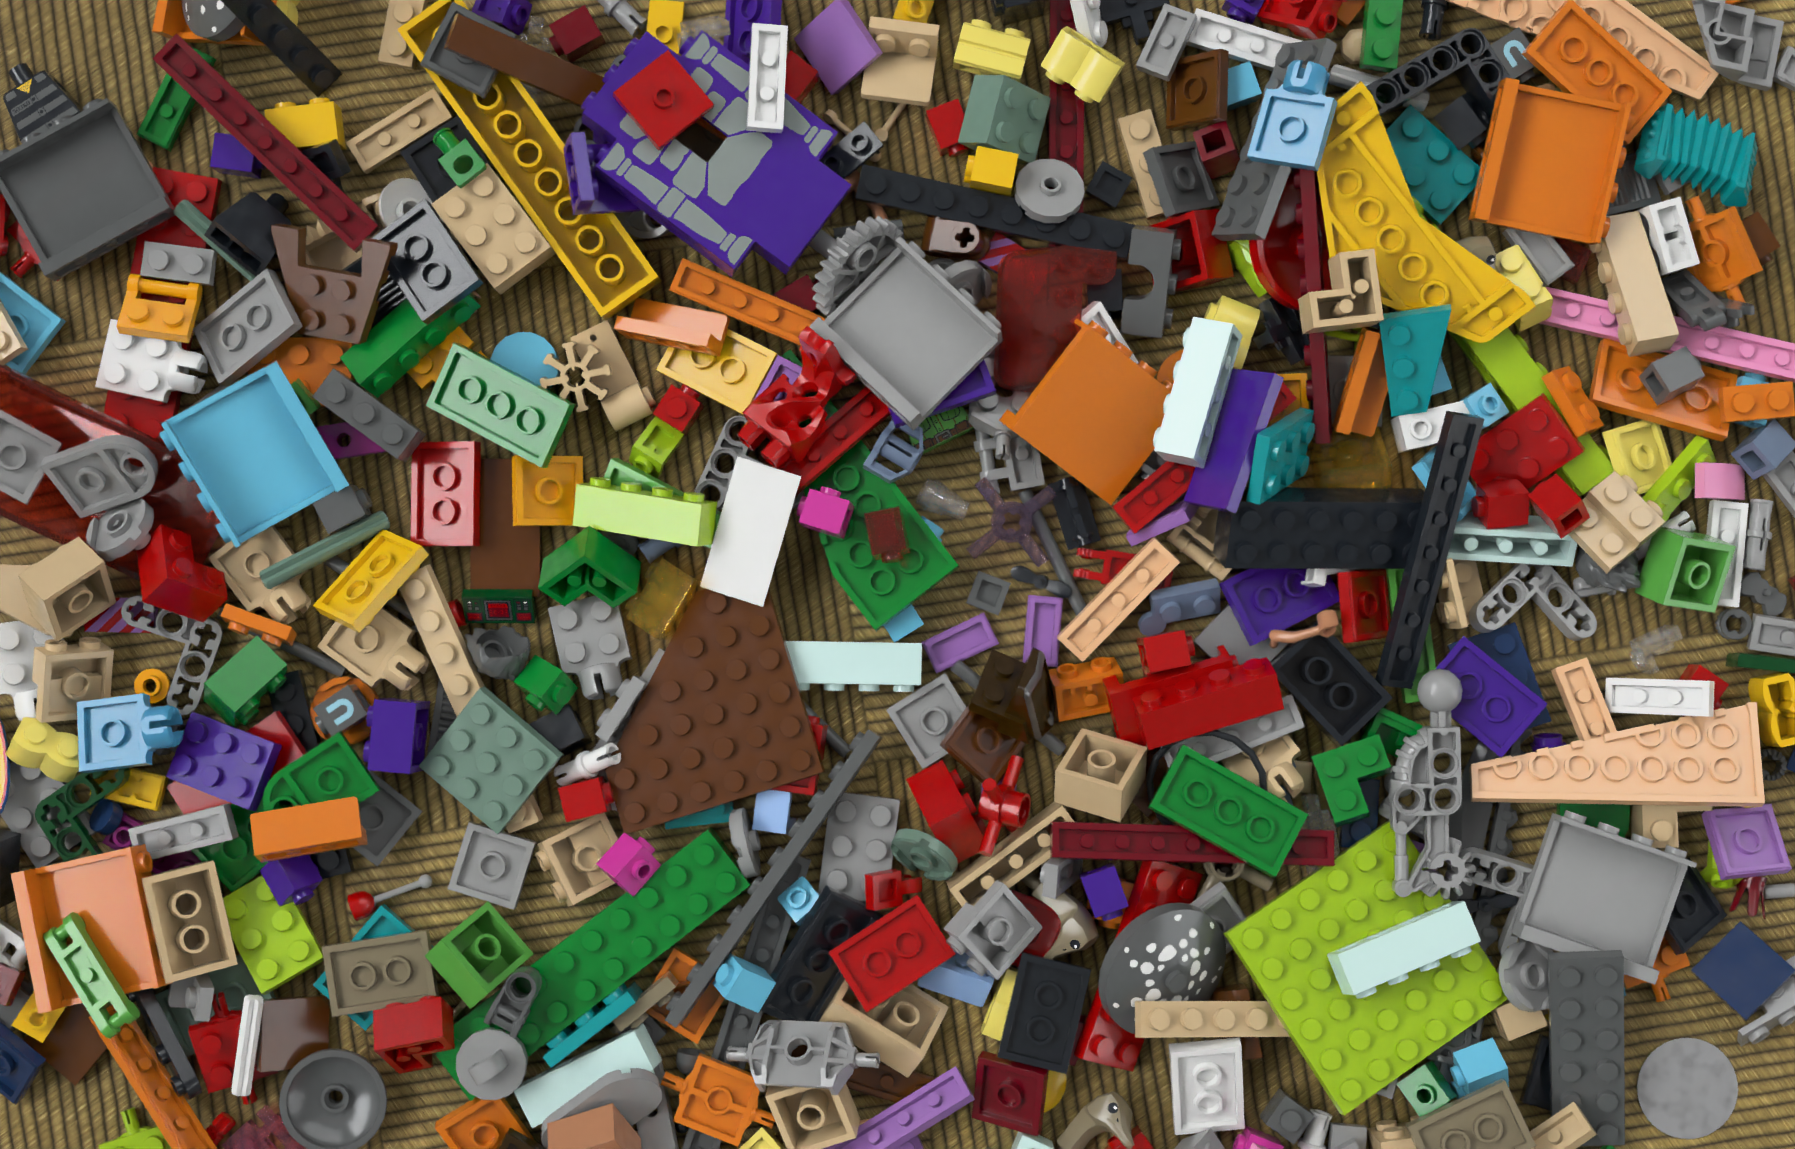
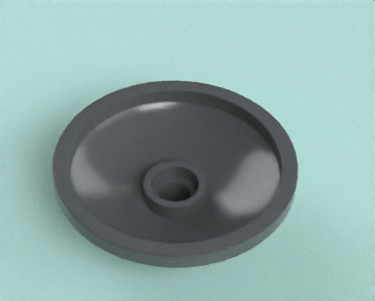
M324 1049L306 1056L289 1072L280 1092V1114L283 1124L292 1138L307 1149H358L376 1134L383 1122L387 1109V1090L381 1074L365 1057L346 1049ZM334 1090L340 1091L343 1099L339 1101L332 1099L331 1092Z

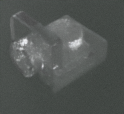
M713 16L681 22V33L677 34V42L680 50L689 36L695 39L701 30L717 42H720V36L731 35L729 20L721 16Z
M1664 625L1629 641L1632 651L1629 652L1630 658L1638 670H1642L1646 674L1659 672L1652 652L1654 655H1659L1675 647L1673 642L1683 638L1678 625Z

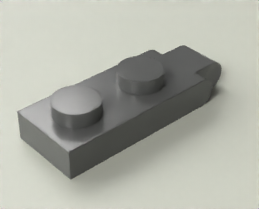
M1687 269L1661 279L1670 307L1691 327L1699 325L1704 331H1708L1727 323L1724 304Z

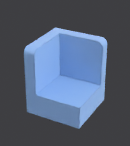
M770 789L756 794L752 830L788 834L796 822V818L790 817L792 793Z

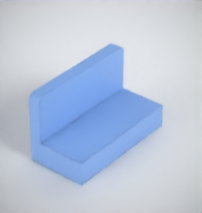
M954 951L956 956L918 980L917 985L919 987L978 1007L984 1006L994 982V978L986 973L982 977L977 975L966 964L970 957L965 952L963 955H960L956 951Z

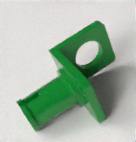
M443 128L434 135V144L444 154L438 161L459 188H463L486 170L485 161L466 138L460 142L450 128Z

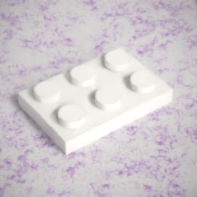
M1240 1037L1169 1044L1175 1135L1200 1133L1210 1128L1213 1132L1245 1129L1242 1046Z

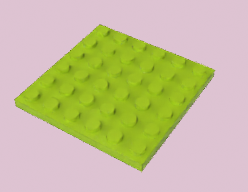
M1390 820L1334 857L1335 866L1319 867L1223 933L1341 1115L1349 1113L1508 1000L1502 991L1498 972L1479 943L1471 945L1472 951L1466 955L1457 958H1451V955L1440 958V965L1433 969L1420 972L1419 968L1407 972L1409 978L1394 985H1388L1387 981L1375 986L1377 992L1367 997L1357 999L1356 995L1342 994L1327 957L1328 953L1451 902L1450 899H1443L1441 897L1440 890L1432 897L1427 896L1421 890L1411 892L1407 897H1400L1393 891L1396 842L1395 832L1391 829ZM1406 833V852L1409 860L1410 874L1420 853Z

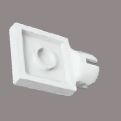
M110 320L95 387L164 403L168 402L172 391L196 394L202 390L206 380L188 374L189 370L207 373L208 361L204 355L184 350L181 342L119 334L116 327L118 320Z
M20 621L0 623V695L7 694L12 697L16 717L19 721H22L24 717L36 718L34 700H37L38 685L32 681L34 647H44L46 640L54 638Z

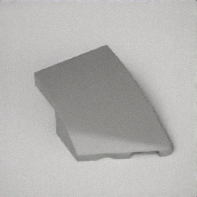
M1692 0L1710 67L1732 81L1755 89L1768 91L1772 87L1784 21L1754 15V9L1726 4L1725 0Z

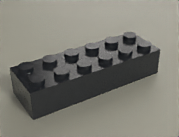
M1245 487L1236 514L1218 510L1213 554L1224 568L1405 569L1425 491L1421 488L1286 487L1258 505L1246 501L1249 487Z

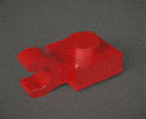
M889 869L865 874L866 909L872 911L900 906L903 904L902 895L922 891V877L911 878V874L902 875L901 870Z

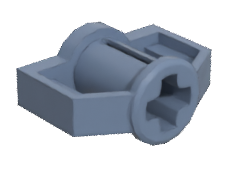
M891 419L864 462L863 469L889 484L910 475L924 452L923 428L920 426L914 431L908 425L898 427V429L919 440V449L893 435L896 428ZM881 455L905 470L896 474L876 462V459Z

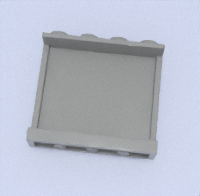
M898 237L895 240L897 248L824 321L818 317L809 327L823 339L832 341L844 364L914 431L1003 341L1000 330L1002 325L990 312L986 311L982 314L974 306L976 304L975 299L965 289L960 288L957 291L949 283L951 280L950 276L939 265L930 266L923 259L926 255L913 241L907 244Z
M1567 810L1564 816L1552 813L1511 933L1521 939L1559 952L1622 950L1624 974L1655 985L1660 971L1653 968L1687 867L1696 868L1697 863L1685 859L1686 851L1666 845L1665 850L1662 851L1652 847L1654 840L1633 833L1630 840L1618 836L1620 829L1602 822H1599L1597 828L1586 825L1587 817Z

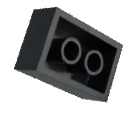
M1313 621L1305 629L1317 626L1318 621ZM1317 635L1297 643H1289L1270 662L1277 673L1280 688L1287 695L1292 694L1296 705L1334 745L1343 746L1393 698L1334 635L1331 637Z

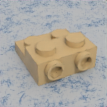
M1616 471L1589 491L1583 502L1590 518L1568 534L1606 574L1658 533L1665 523L1661 518L1663 517V512L1659 505L1651 500L1645 502L1636 493L1638 487L1634 480L1627 475L1620 476Z
M82 637L79 639V644L67 645V642L64 640L57 642L55 639H49L45 641L44 647H34L32 681L38 685L36 719L41 723L77 720V702L110 698L114 650L96 637Z
M605 813L594 815L537 844L540 851L535 853L537 861L544 872L550 869L555 880L551 884V888L559 903L565 901L567 906H572L615 884L596 865L618 840Z

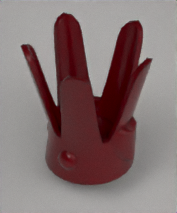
M1762 876L1743 878L1737 884V890L1729 912L1737 909L1745 890L1748 889V915L1753 917L1757 914L1759 897L1761 895L1762 915L1766 919L1764 888L1768 878Z

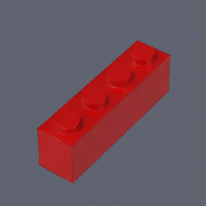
M1267 657L1250 659L1244 662V664L1228 669H1217L1209 675L1199 678L1184 679L1175 685L1159 690H1148L1142 693V695L1132 698L1139 730L1148 750L1284 709L1277 673Z

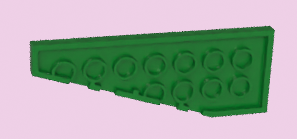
M791 349L781 356L801 367L803 366ZM830 399L824 407L827 413L825 421L838 411ZM812 418L802 421L799 427L804 428L812 422ZM860 440L804 489V493L807 497L809 489L820 491L821 486L841 492L840 498L849 500L854 505L844 540L821 532L818 534L828 558L832 575L877 632L957 570L959 565L894 482L889 484L863 469V464L871 452Z

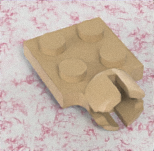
M274 525L242 542L241 546L237 548L230 541L208 558L217 570L224 572L225 582L249 612L255 613L258 609L263 608L272 620L286 625L298 619L294 612L300 610L304 614L311 605L310 598L299 582V579L307 571L272 589H267L260 578V571L295 554Z
M384 607L380 609L374 616L373 621L364 627L360 633L335 621L317 646L374 688L385 679L398 689L408 691L420 679L406 668H409L414 673L420 671L424 674L429 664L428 658L411 644V639L416 631Z
M1288 734L1251 748L1255 751L1266 772L1267 791L1287 802L1284 798L1286 793L1281 787L1282 784L1292 798H1295L1304 788L1303 778L1293 766V761L1301 755V751ZM1244 751L1220 760L1223 767L1260 787L1259 773L1249 755Z

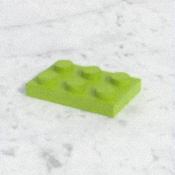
M262 875L223 898L232 940L261 994L266 995L324 961L322 948L299 906L291 902L279 907Z

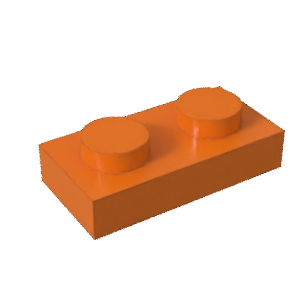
M1570 366L1552 370L1541 377L1576 438L1593 433L1604 426L1600 419L1598 408L1588 399L1582 388L1581 379L1571 370Z
M1792 381L1718 388L1721 423L1795 417Z
M227 603L220 615L229 624L227 627L229 630L247 636L249 631L262 636L261 640L264 643L280 648L282 643L293 646L297 636L296 631L290 626Z

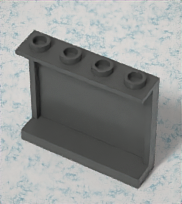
M108 98L92 100L83 107L84 111L73 117L70 115L61 117L53 122V127L43 133H32L21 140L22 144L16 148L0 151V191L41 261L38 265L43 274L53 281L59 280L175 216L173 212L175 208L117 106Z

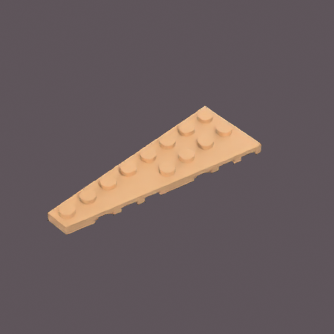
M1566 0L1445 1L1512 28L1520 27L1522 32L1536 37ZM1573 0L1673 92L1695 101L1700 100L1719 75L1718 72L1710 67V63L1626 0Z
M1748 702L1746 705L1729 709L1714 710L1713 717H1680L1678 720L1657 725L1653 723L1604 734L1603 737L1585 741L1581 739L1563 746L1549 749L1545 747L1537 749L1536 752L1513 757L1509 755L1473 763L1469 768L1471 802L1762 807L1765 804L1757 702Z

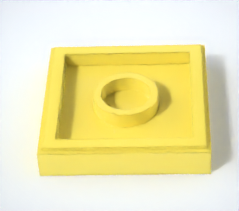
M1641 420L1602 432L1613 470L1620 476L1627 475L1632 478L1638 487L1636 492L1638 495L1647 492L1672 464L1660 424Z

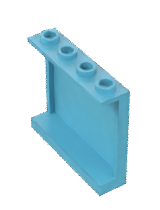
M277 360L165 420L161 424L164 430L159 434L169 451L174 449L178 451L183 460L178 464L188 482L195 479L202 491L197 494L199 501L207 513L212 510L215 512L220 523L215 525L225 543L232 541L236 548L241 546V543L330 493L338 492L349 486L347 479Z

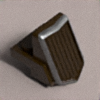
M1033 647L1026 662L1023 663L992 649L968 710L998 722L999 725L996 731L1028 745L1031 738L1040 740L1052 729L1055 712L1053 686L1044 653Z

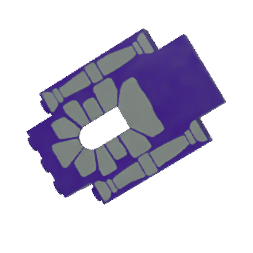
M703 30L700 31L695 39L692 36L687 38L678 52L682 55L681 57L647 31L640 40L634 37L623 53L626 58L619 67L613 64L602 79V82L605 83L597 94L592 91L581 106V109L584 110L582 113V123L593 131V141L596 144H606L594 159V162L597 163L595 176L732 277L752 250L787 275L848 194L851 187L850 183L820 162L834 143L838 132L787 93H785L782 133L746 131L750 67L747 63ZM667 50L671 52L713 102V109L701 118L727 136L708 163L675 138L658 151L613 97L614 91Z

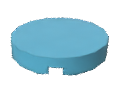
M517 332L505 337L495 347L490 360L540 386V378L547 377L549 379L558 377L560 371L553 366L543 364V360L549 353H554L555 358L559 360L555 348L544 337L532 332ZM554 385L549 386L547 390L550 391Z

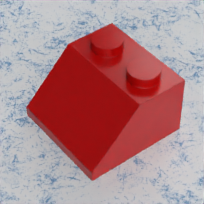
M1220 209L1193 210L1149 226L1177 230L1176 239H1182L1180 260H1173L1172 274H1178L1176 292L1208 286L1234 277L1227 241H1221L1211 235L1216 224L1217 213Z

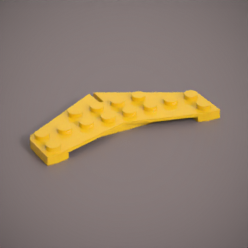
M1359 81L1336 100L1338 104L1320 167L1316 171L1329 259L1339 252L1375 249L1382 304L1398 311L1451 304L1452 310L1447 330L1478 343L1490 341L1533 309L1536 305L1523 289L1419 216L1373 95L1363 82Z

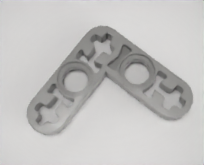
M1517 563L1473 605L1469 612V621L1472 627L1478 632L1489 633L1500 628L1531 598L1563 635L1570 640L1579 641L1588 638L1594 634L1597 628V621L1593 612L1551 565ZM1529 567H1535L1537 570L1534 573L1535 577L1522 582L1520 579L1530 572ZM1505 585L1515 589L1517 594L1515 603H1509L1504 599L1502 591ZM1551 589L1557 590L1561 594L1562 604L1560 607H1555L1550 603L1548 594ZM1497 606L1499 610L1489 617V622H1484L1482 619L1485 615L1484 611ZM1571 607L1572 610L1567 612L1568 615L1563 616L1562 612L1568 610ZM1580 618L1583 621V623L1580 625V630H1576V628L1574 627L1577 623L1576 619Z
M142 595L128 598L121 609L122 618L127 624L185 643L166 701L167 705L178 708L181 715L190 714L197 708L203 695L204 682L209 678L223 638L222 625L211 617H208L204 622H200L180 615L183 620L181 629L177 632H169L164 628L162 622L164 616L170 613V611L162 609L156 617V627L149 625L153 618L141 616L137 621L133 619L134 613L129 611L130 605L135 606L139 601L142 602ZM147 603L143 605V609L154 613L156 610L153 605ZM207 624L212 625V632L217 634L216 638H210L205 646V649L212 650L210 656L199 650H190L192 643L197 647L200 645L202 635L197 633V629L204 628ZM197 656L204 661L205 670L201 675L192 676L188 674L185 669V662L189 657ZM180 676L189 682H200L199 689L193 685L191 686L188 697L193 699V704H186L184 708L178 707L179 701L174 699V694H181L186 684L178 682Z
M1467 847L1460 851L1461 853L1468 850L1472 853L1471 859L1467 862H1472L1476 858L1478 863L1483 867L1489 868L1488 878H1486L1485 870L1476 867L1475 872L1465 873V876L1469 877L1474 884L1518 898L1517 904L1511 907L1498 940L1497 947L1502 957L1507 947L1518 940V937L1512 934L1511 931L1534 865L1480 848ZM1503 867L1515 869V877L1508 883H1501L1496 879L1497 872Z

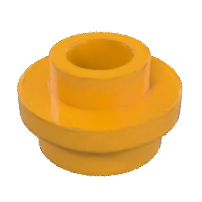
M154 668L146 669L139 673L134 683L135 693L150 695V703H157L165 699L170 688L168 676L163 671ZM150 679L156 683V689L152 693L146 688V684Z

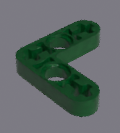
M129 768L118 769L119 771L115 774L116 781L110 779L105 780L101 784H98L94 779H100L108 773V770L81 773L37 805L35 810L36 821L64 862L75 860L76 857H80L88 851L91 852L89 856L103 853L78 816L121 788L129 779ZM80 783L86 784L91 790V797L86 803L78 802L74 796L75 787ZM48 806L52 808L59 807L60 812L57 814V818L61 824L70 822L71 826L62 829L57 834L56 829L62 826L57 819H48L47 815L51 812ZM70 832L77 833L82 840L81 848L76 852L69 851L65 846V838Z

